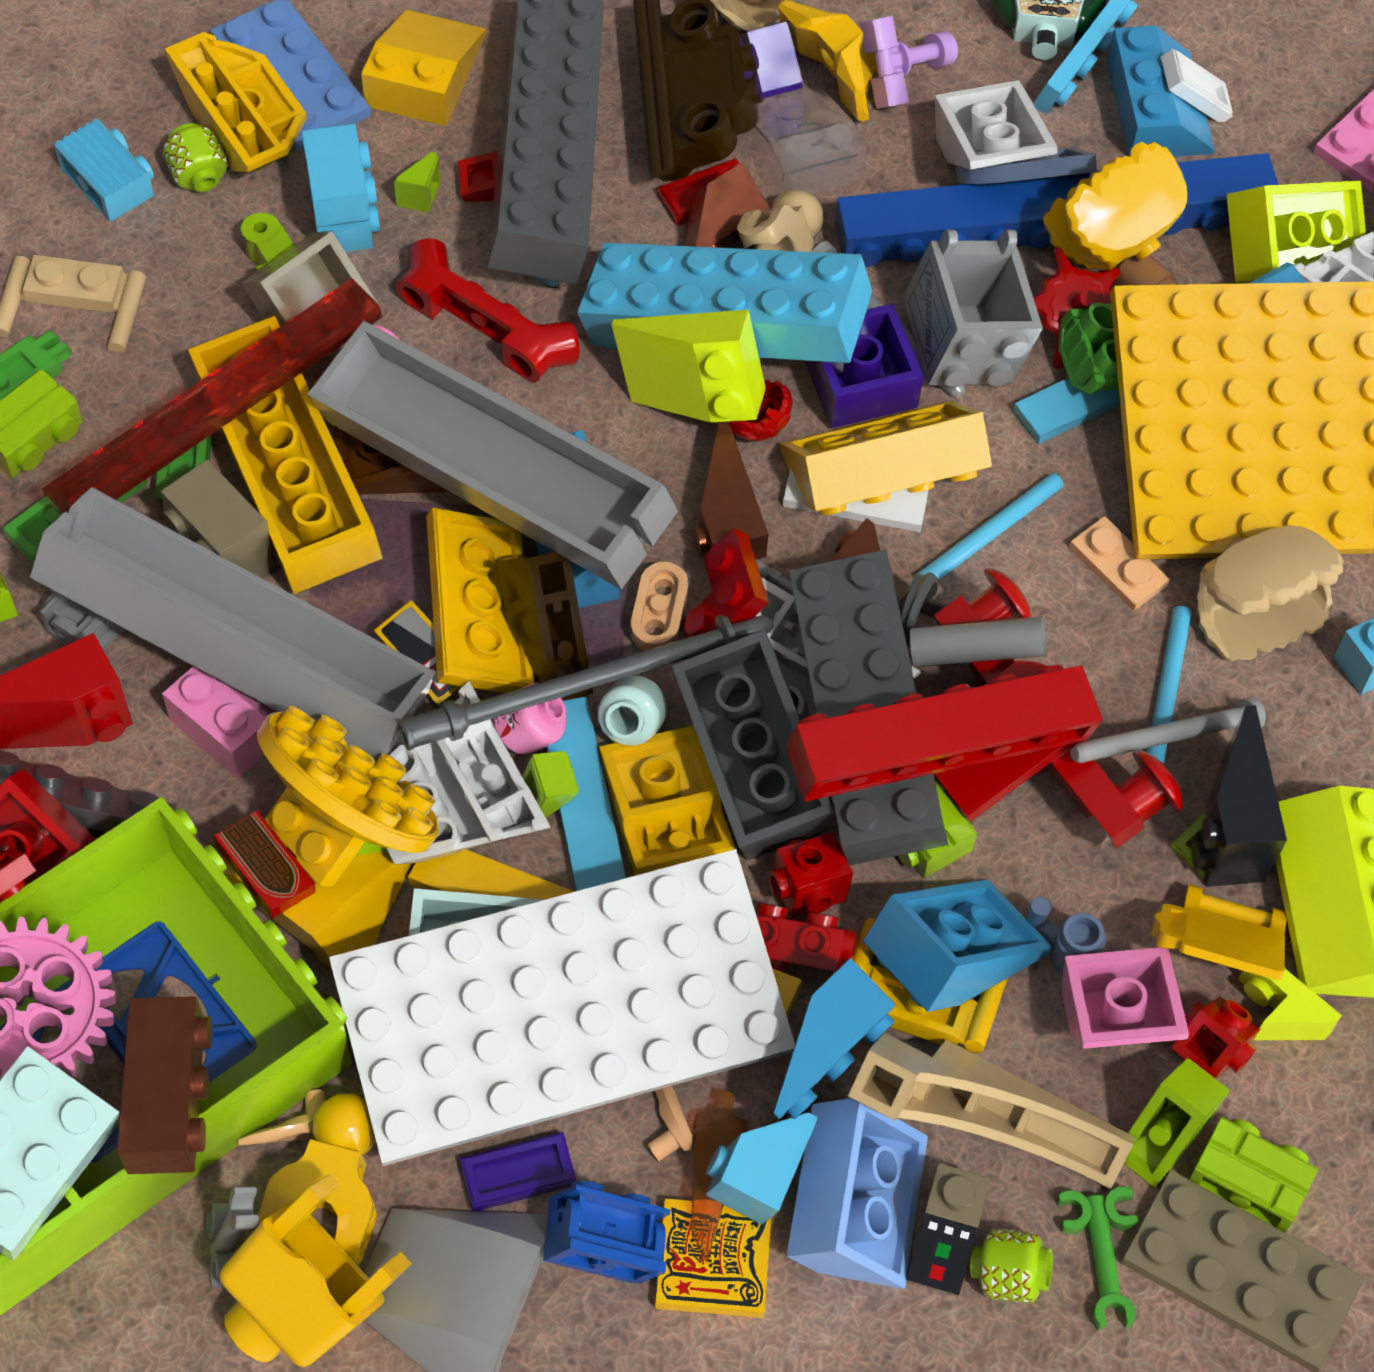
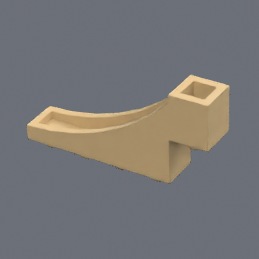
M884 1032L869 1049L848 1097L894 1121H897L898 1118L909 1119L977 1134L1043 1157L1110 1189L1136 1140V1137L948 1040H945L933 1057Z

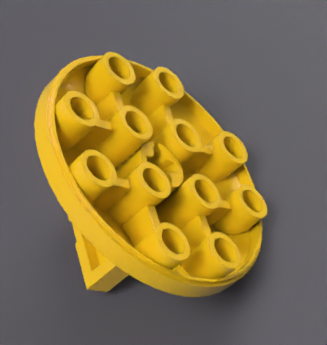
M290 705L285 711L269 714L257 731V740L261 750L280 779L287 786L265 820L284 845L290 848L298 857L296 860L320 886L332 888L365 841L409 853L427 851L439 835L437 817L433 810H430L435 803L433 796L420 786L410 784L407 780L398 783L407 770L392 756L381 754L375 763V760L363 749L355 745L348 747L344 740L347 731L335 719L327 715H321L317 721L301 709Z

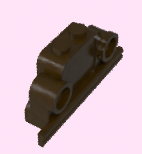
M633 0L649 175L651 179L660 177L662 181H676L688 176L696 167L727 158L736 148L737 135L746 133L755 127L759 119L757 104L763 102L761 85L758 78L754 77L753 71L759 69V59L754 44L749 43L745 45L739 31L735 27L720 25L718 14L714 5L709 0H685L673 10L672 14L662 17L660 0Z

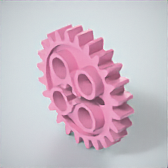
M19 917L16 931L8 932L5 925L0 921V967L11 966L19 971L13 980L0 982V1018L6 1021L5 1027L0 1031L1 1079L27 1046L74 1079L77 1077L74 1064L77 1058L88 1064L94 1062V1054L89 1044L105 1046L107 1043L106 1033L98 1026L107 1027L114 1025V1013L105 1009V1007L116 1004L115 991L103 989L112 983L111 970L96 971L103 963L102 953L96 951L85 955L88 948V938L85 935L77 938L72 943L69 942V925L64 924L53 935L49 933L47 918L41 919L35 931L28 930L24 917ZM56 975L67 976L73 981L68 989L61 992L48 990L44 986L51 977ZM31 997L34 999V1003H29L26 1011L17 1010V1006L22 1005L25 998ZM72 1008L74 1013L72 1015H64L59 1010ZM43 1026H53L61 1031L60 1036L50 1043H40L32 1038L34 1032Z

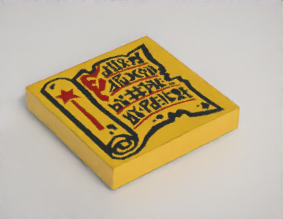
M665 1199L664 1208L670 1209V1215L663 1218L666 1231L664 1250L666 1271L658 1276L655 1309L764 1318L771 1218L762 1225L721 1203Z

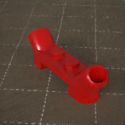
M420 239L409 247L407 254L409 270L396 282L397 293L405 304L431 320L442 309H445L502 345L503 365L531 383L537 382L550 367L575 365L579 360L580 350L577 328L570 321L535 324L522 316L513 305L498 301L487 294L476 282L466 281L450 271L446 245L437 239Z

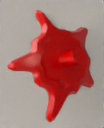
M1057 246L1054 252L1058 269L1055 275L1043 281L1042 291L1034 295L1033 298L1037 311L1042 316V326L1046 330L1052 331L1057 338L1053 366L1055 369H1060L1064 366L1058 350L1061 319L1069 309L1089 308L1094 303H1111L1110 290L1112 285L1121 276V271L1118 267L1112 270L1096 272L1074 267L1063 249Z

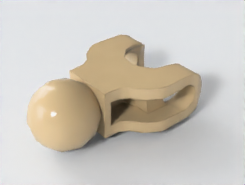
M789 189L778 195L771 202L768 211H746L737 226L744 249L754 245L757 250L811 252L815 245L813 238L820 232L823 224V208L817 198L809 192L800 189Z

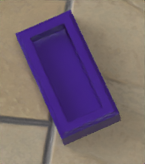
M564 1132L460 1158L472 1211H480L571 1187L572 1183L577 1182Z

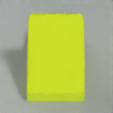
M1287 969L1284 971L1282 980H1274L1246 971H1242L1238 979L1244 984V991L1253 1002L1263 1007L1269 1005L1274 1009L1261 1024V1030L1253 1040H1325L1332 1033L1342 1016Z

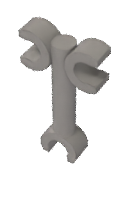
M255 1186L232 1187L229 1203H213L212 1213H207V1234L209 1240H213L210 1245L211 1288H225L220 1281L221 1269L236 1252L232 1250L243 1231L258 1227L259 1216L253 1214V1201L257 1194Z

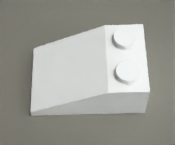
M1019 80L935 95L936 141L948 163L971 170L1057 154V145Z

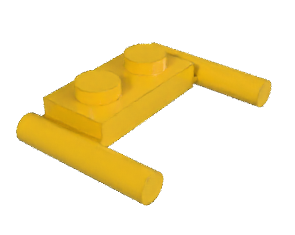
M867 919L856 943L853 961L896 1004L888 1014L895 1021L891 1028L940 1045L945 1040L956 1045L960 1043L972 1053H982L1008 978L982 992L978 1002L970 999L959 1006L927 1012L911 999L909 991L892 972L877 965H870L874 952L863 940L876 919Z

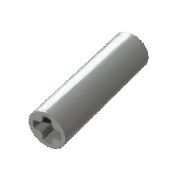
M1043 616L911 628L910 649L914 667L1046 656L1047 642Z

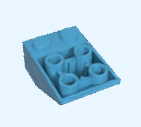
M851 958L811 996L774 1110V1115L779 1120L787 1113L794 1119L801 1115L818 1097L811 1090L825 1076L832 1083L836 1081L856 1060L850 1051L863 1039L871 1046L895 1022L888 1014L896 1004Z

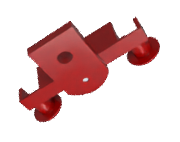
M986 568L983 571L991 584L990 587L968 603L960 595L936 613L934 618L938 626L1029 618L1032 617L1027 599L1016 583L1003 572L994 568ZM1013 659L968 663L973 675L982 686L988 685L989 682L1003 675L1015 674L1018 679L1032 676L1037 671L1048 667L1047 665L1031 661L1015 662ZM1077 743L934 774L966 818L972 822L1046 766L1086 817L1091 815L1095 817L1109 835L1111 844L1115 849L1144 829L1143 823L1167 805L1177 813H1180L1183 808L1182 793L1172 773L1160 760L1144 751L1132 752L1140 769L1118 786L1114 785L1095 760L1078 763L1071 758L1070 750Z

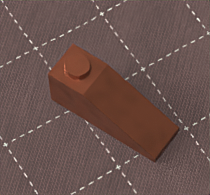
M719 422L700 507L699 527L693 529L696 550L699 556L706 555L715 544L721 541L733 528H736L748 534L755 558H765L767 556L769 536L730 424L729 422Z

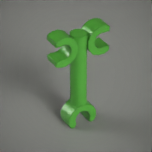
M1126 1186L1111 1190L1106 1198L1104 1195L1085 1197L1082 1193L1074 1190L1064 1191L1057 1197L1058 1206L1073 1205L1080 1213V1217L1076 1220L1063 1221L1061 1232L1077 1234L1083 1231L1087 1225L1089 1227L1100 1296L1092 1313L1093 1323L1097 1330L1104 1329L1106 1326L1105 1309L1114 1307L1122 1312L1125 1328L1132 1327L1136 1317L1135 1307L1131 1300L1121 1295L1110 1226L1121 1231L1130 1230L1138 1223L1137 1215L1122 1216L1118 1214L1114 1207V1204L1118 1201H1129L1134 1195L1133 1189Z

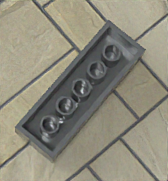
M886 549L789 570L817 714H826L828 718L845 715L852 708L863 704H874L876 708L893 705L902 697L917 694ZM934 774L832 796L841 844L849 865L948 845Z

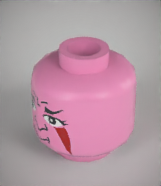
M532 683V684L527 685V686H525V687H529V686H532V685H535V684H538V683ZM558 698L493 718L492 724L507 748L516 754L526 755L561 739L566 728V707L562 699Z

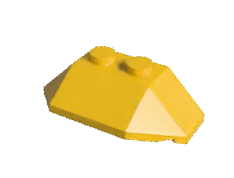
M201 32L165 48L166 57L191 113L200 126L208 127L214 131L225 153L228 166L232 171L250 172L288 155L307 120V113L265 55L235 43L216 40V36L206 32Z

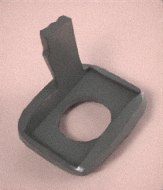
M933 573L925 575L916 574L912 580L909 592L898 603L908 649L910 647V630L916 627L919 612L934 618L936 613L947 606L931 599L937 592L939 582L938 577Z

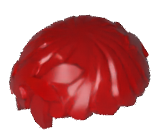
M765 380L766 389L757 419L729 421L732 433L748 441H764L777 436L780 430L786 427L791 418L793 400L791 392L786 385H782L779 381L772 383L770 380Z

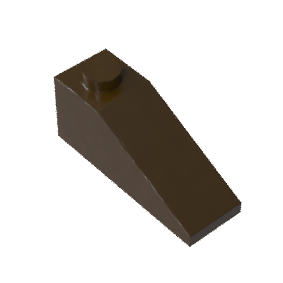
M553 550L532 552L496 560L504 608L538 682L542 683L588 669L589 665L571 561ZM593 688L561 697V699L565 701L592 694Z

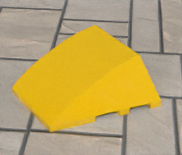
M288 848L295 859H297L298 857ZM388 851L355 856L332 888L318 885L309 875L315 883L316 892L276 916L273 920L314 951L317 960L332 971L329 957L376 945L380 931L413 863L395 864ZM225 857L222 858L227 867L223 874L231 884L234 885L240 881L253 897L257 908L269 916Z

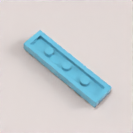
M1110 0L1047 82L1033 103L1034 107L1045 114L1050 111L1055 103L1063 107L1078 87L1072 80L1076 75L1081 79L1087 76L1099 59L1093 55L1094 51L1099 49L1103 53L1111 44L1115 23L1118 22L1124 26L1139 5L1133 0Z

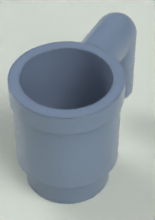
M1037 897L1032 901L1026 919L1053 947L1050 951V959L1054 967L1061 974H1063L1065 956L1103 952L1106 936L1102 923L1096 917L1087 913H1077L1066 919L1059 927L1048 918L1051 911V903L1048 899Z

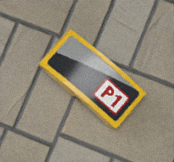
M410 600L373 631L385 645L437 672L434 624ZM436 673L427 695L438 706L461 686L438 683Z

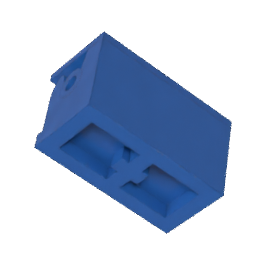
M574 1182L571 1184V1187L549 1198L543 1261L628 1283L641 1284L664 1274L666 1271V1262H664L665 1226L663 1223L655 1221L670 1215V1209L650 1204L651 1200L643 1195L624 1194L618 1196L604 1192V1187L595 1182Z

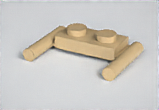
M33 255L32 261H30L27 257L16 256L14 257L0 301V336L9 337L20 300L110 313L117 312L107 348L109 351L125 353L146 276L142 272L135 270L130 271L129 274L124 273L122 266L39 255Z

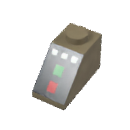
M938 1163L906 1282L959 1297L978 1231L990 1177Z

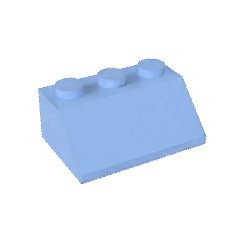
M852 1098L812 1104L811 1114L817 1116L818 1119L804 1150L786 1257L817 1273L905 1289L928 1136L900 1119L894 1121Z

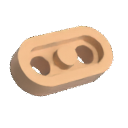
M654 563L647 567L641 575L631 618V637L634 644L643 651L678 640L688 594V578L684 570L674 563ZM668 587L672 592L668 595L658 594L656 589ZM651 627H658L663 630V633L661 635H650L646 631Z

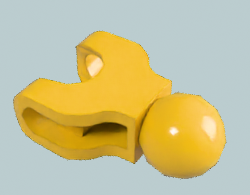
M341 1093L324 1101L316 1112L312 1130L315 1140H309L304 1155L297 1162L281 1168L269 1179L258 1215V1225L289 1202L296 1201L310 1186L330 1173L341 1186L319 1208H325L337 1215L335 1241L359 1265L363 1260L377 1220L375 1204L366 1185L363 1183L364 1172L367 1166L363 1155L372 1149L376 1138L365 1098L355 1093Z

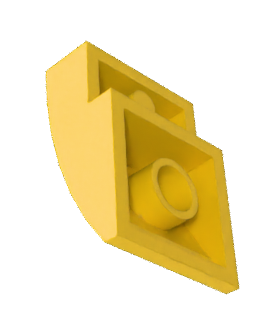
M694 725L657 733L646 743L632 746L612 743L599 746L611 801L633 876L735 849L721 809V797Z

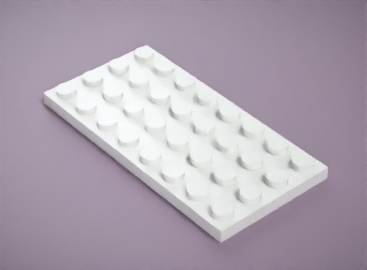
M736 849L329 957L341 1006L348 1018L346 1026L382 1166L792 1053L796 1046Z

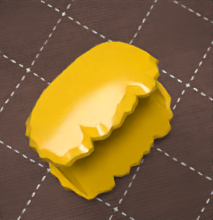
M1140 142L1130 149V156L1116 157L1109 161L1108 164L1103 165L1101 171L1093 172L1090 178L1080 180L1076 187H1072L1069 190L1066 200L1060 197L1056 199L1050 211L1043 217L1044 226L1050 235V243L1055 247L1059 246L1063 249L1067 258L1072 259L1074 264L1084 265L1087 269L1112 270L1121 261L1134 255L1138 261H1141L1161 246L1157 238L1165 233L1184 211L1187 203V186L1175 158L1167 147H1162L1156 142L1148 145Z

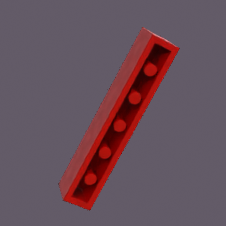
M1051 665L1028 677L1017 679L1015 674H1008L992 680L988 685L970 688L969 684H959L946 689L941 695L923 698L922 694H911L900 698L893 705L876 708L874 704H863L852 708L845 715L828 718L826 714L811 715L802 719L796 725L786 744V748L803 800L806 802L1087 741L1103 721L1083 666L1063 669L1062 665Z

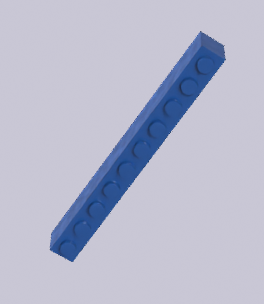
M1269 153L1177 162L1187 186V203L1182 215L1163 234L1171 235L1180 232L1182 229L1203 227L1206 230H1216L1229 224L1228 193L1261 186L1279 185ZM1092 173L1003 183L963 184L838 197L835 227L841 253L861 254L865 267L873 266L880 261L901 259L905 262H914L923 257L930 241L940 240L944 230H956L958 241H998L1004 230H1015L1017 233V247L1031 245L1034 248H1045L1052 244L1050 243V235L1044 226V215L1050 211L1056 199L1060 197L1066 200L1069 190L1072 187H1076L1080 180L1090 178Z

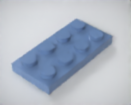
M289 0L271 1L210 29L211 35L216 36V40L235 43L265 55L307 113V120L292 146L295 151L304 148L303 130L355 124L371 116L370 105Z

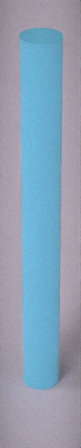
M1056 473L1048 475L917 574L933 573L939 580L1061 490L1064 487V483L1060 476Z
M1176 606L1172 610L1151 727L1172 722L1192 611L1185 606ZM1168 743L1147 748L1146 752L1164 764Z

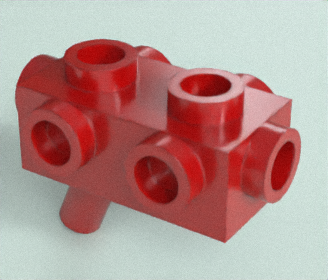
M758 902L755 913L773 969L785 973L788 963L837 971L843 966L844 961H848L850 958L853 960L857 943V931L837 926L839 917L808 912L807 921L787 917V907Z

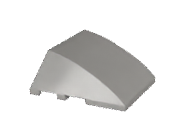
M392 1208L364 1273L370 1279L399 1252H402L412 1264L383 1292L384 1304L364 1321L427 1372H500L502 1358L539 1266L543 1265L548 1214Z

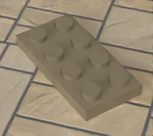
M1172 1170L1168 1173L1121 1262L1126 1267L1313 1372H1319L1365 1278Z

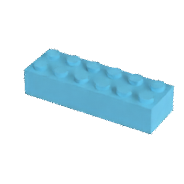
M604 242L577 313L592 345L618 349L611 325L613 319L749 310L759 358L850 363L873 290L861 254Z

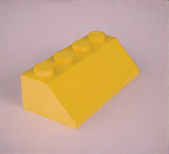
M952 400L779 443L788 471L790 472L791 468L806 506L814 511H819L820 515H832L843 512L847 509L846 504L863 500L865 504L883 502L891 498V492L906 488L910 493L926 491L934 487V481L949 477L950 481L969 480L978 476L977 470L992 467L983 412Z

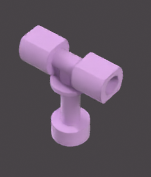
M893 16L860 23L864 36L865 53L874 52L878 77L871 79L876 109L909 102L904 76L910 72L912 65L927 62L931 67L939 68L951 65L957 59V42L948 31L929 34L925 37L923 45L908 48L905 43L897 41Z

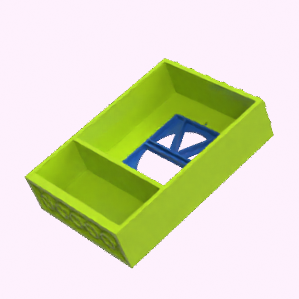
M163 797L158 798L26 885L15 895L0 903V921L5 925L8 932L16 931L19 917H24L28 930L35 931L41 919L47 918L49 933L53 935L64 924L69 925L70 943L85 935L88 938V948L85 955L96 951L102 953L103 963L96 971L111 970V973L126 970L144 971V976L132 998H155L165 978L168 976H173L184 982L199 996L212 1021L211 1049H203L207 1053L204 1066H207L209 1073V1095L207 1100H199L198 1118H204L205 1150L204 1152H196L195 1172L127 1174L117 1153L119 1126H117L14 1262L0 1252V1316L239 1146L237 1144L238 1138L264 1128L302 1101L310 1090L320 1088L352 1065L348 1047L351 1041L349 1033L344 1026L348 1018L341 1006L332 996L325 1000L313 987L318 982L309 966L300 957L294 961L283 949L287 942L278 927L270 919L262 923L253 911L257 905L246 887L240 881L234 885L231 884L223 874L227 867L218 852L210 844L203 848L194 837L198 832L187 813L181 807L173 811ZM11 966L0 967V982L13 980L19 971ZM56 975L51 977L44 986L48 990L61 992L68 989L73 981L67 976ZM31 997L25 998L23 1004L17 1006V1010L26 1011L29 1003H34V999ZM129 1005L120 1021L114 1014V1025L107 1027L98 1026L106 1033L107 1043L124 1065ZM0 1018L1 1031L6 1025V1021ZM46 1026L34 1032L32 1038L35 1041L40 1042Z

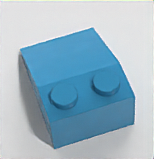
M988 879L893 894L863 940L877 956L878 962L885 969L892 972L909 991L911 999L927 1012L959 1006L1044 958L1053 948Z

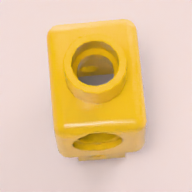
M330 1173L310 1186L296 1201L289 1202L265 1218L220 1271L222 1285L237 1301L224 1316L225 1328L236 1346L256 1361H272L283 1351L298 1367H307L313 1364L384 1304L383 1292L412 1264L402 1252H399L369 1279L317 1222L312 1214L341 1186Z

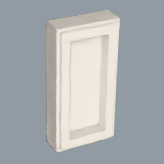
M1173 48L1161 56L1169 91L1217 122H1225L1233 117L1225 82Z

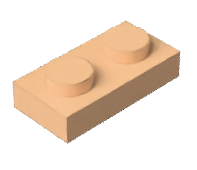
M1106 516L1070 542L1069 548L1133 611L1169 584L1170 579L1150 559H1134L1133 543Z

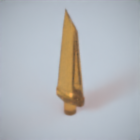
M717 1091L714 1094L712 1112L695 1113L693 1124L694 1155L691 1232L706 1263L724 1206L705 1195L713 1178L706 1174V1170L717 1148L720 1145L727 1148L740 1134L745 1133L747 1128L746 1120L732 1116L735 1095L728 1091Z

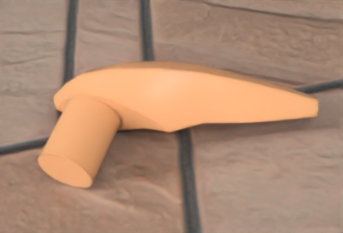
M672 1086L655 1090L659 1101V1114L669 1128L647 1144L659 1162L680 1147L683 1151L691 1150L693 1143L689 1123Z
M320 1089L310 1090L305 1096L306 1115L297 1116L277 1126L249 1133L238 1138L237 1144L251 1145L314 1138L312 1132L314 1116L322 1103L326 1101V1092Z

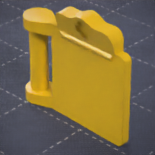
M1188 884L1182 907L1163 904L1161 911L1154 915L1151 935L1157 939L1156 946L1160 948L1179 949L1181 953L1274 980H1282L1285 971V928L1287 917L1286 912L1283 910L1272 908L1271 912L1263 911L1203 894L1202 887Z

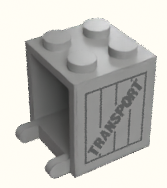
M944 230L939 241H930L902 298L928 385L958 387L962 385L989 384L991 386H1001L1012 382L1039 337L1043 326L1016 246L1017 233L1015 230H1004L998 241H958L956 230Z

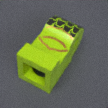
M258 212L251 214L241 224V235L246 256L251 261L259 264L256 267L257 271L294 246L278 219L269 213Z

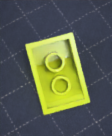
M1361 181L1268 185L1227 194L1235 283L1252 282L1286 262L1294 266L1299 263L1306 266L1319 260L1323 253L1330 250L1336 253L1351 246L1355 239L1366 235Z
M749 310L613 319L611 325L631 402L711 423L757 419L766 387Z

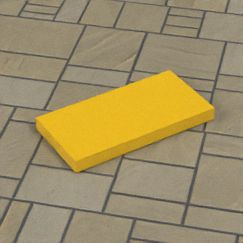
M432 508L427 514L426 520L438 683L463 687L469 681L475 689L502 693L516 691L534 683L533 669L504 608L496 560L523 555L521 532L499 519Z

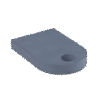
M1075 147L1057 149V154L971 170L955 165L956 182L962 184L1003 183L1097 172L1096 154Z

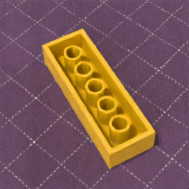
M272 316L188 349L200 384L211 405L253 504L260 515L267 521L272 547L293 594L383 559L374 527L320 411L307 395L310 391L276 317Z

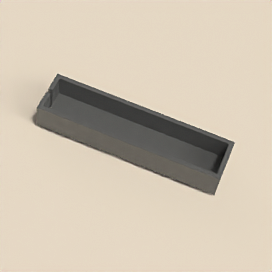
M515 0L509 24L488 268L577 285L589 248L604 1Z

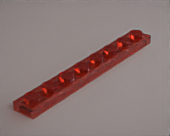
M351 278L43 487L42 491L46 499L60 515L64 512L68 513L70 507L91 487L117 500L346 343L363 320L372 325L383 316L380 306Z

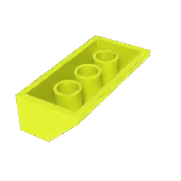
M1335 786L1278 801L1287 841L1276 860V867L1298 978L1316 994L1374 998V789Z

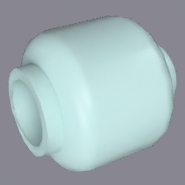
M629 676L619 679L603 695L598 706V721L602 731L610 740L623 745L634 746L646 743L660 729L667 716V700L662 689L654 681L643 676Z

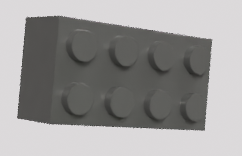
M765 629L672 665L739 849L747 860L781 848L793 840L805 839L838 826L835 807L830 796L806 802L803 800L786 748L791 734L801 719Z

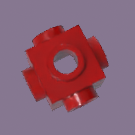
M830 833L809 840H793L783 847L777 848L773 870L769 872V884L774 897L778 901L783 900L791 917L808 912L821 913L832 905L847 901L853 871L834 834Z
M1219 996L1206 1006L1200 1002L1193 1006L1185 1016L1189 1031L1188 1039L1177 1040L1171 1047L1185 1060L1189 1058L1217 1079L1229 1069L1237 1074L1256 1052V1049L1250 1043L1261 1029L1251 1022L1252 1017L1243 1006L1235 1001L1225 1000Z

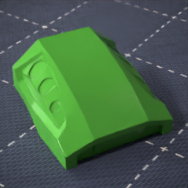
M1094 303L1089 308L1069 309L1061 319L1058 350L1071 386L1088 394H1092L1096 390H1119L1111 303Z

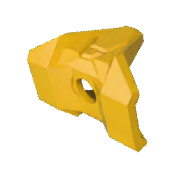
M789 0L779 3L780 23L788 21L794 48L799 54L822 62L837 79L841 102L857 120L862 122L868 120L867 95L872 88L871 79L878 77L874 52L865 53L863 31L847 14L830 13Z

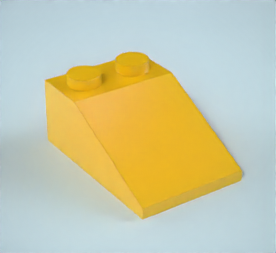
M406 9L373 46L361 73L364 99L374 109L447 126L487 33V29Z

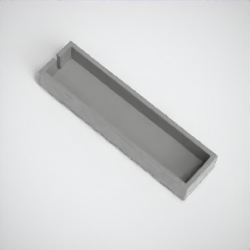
M364 320L307 394L327 422L621 590L647 555L643 544L646 542L653 546L678 512L664 484Z
M93 487L70 507L68 513L64 512L42 534L30 578L86 607L96 615L104 617L136 634L139 638L149 641L175 655L183 662L191 664L223 681L226 685L236 688L264 703L272 710L282 712L291 705L301 709L317 721L321 715H327L335 719L347 731L344 736L347 746L355 745L363 749L375 760V763L381 754L389 755L401 739L398 720L402 718L407 719L419 714L437 673Z

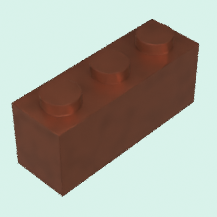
M196 996L130 998L117 1151L127 1174L195 1172L196 1152H204L205 1120L204 1118H198L199 1100H207L209 1095V1073L207 1066L202 1067L203 1049H211L212 1021L210 1016H203Z

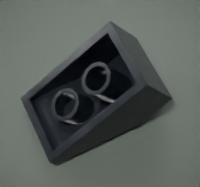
M1246 705L1228 743L1197 841L1192 843L1193 866L1196 871L1205 870L1204 881L1206 887L1265 882L1287 841L1256 705Z

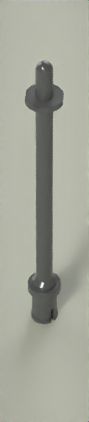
M719 615L714 619V630L467 706L455 704L452 700L440 703V709L407 719H399V732L407 751L448 737L451 741H456L463 738L470 725L688 659L764 629L768 634L773 628V623L770 617L763 615L731 624L728 617Z

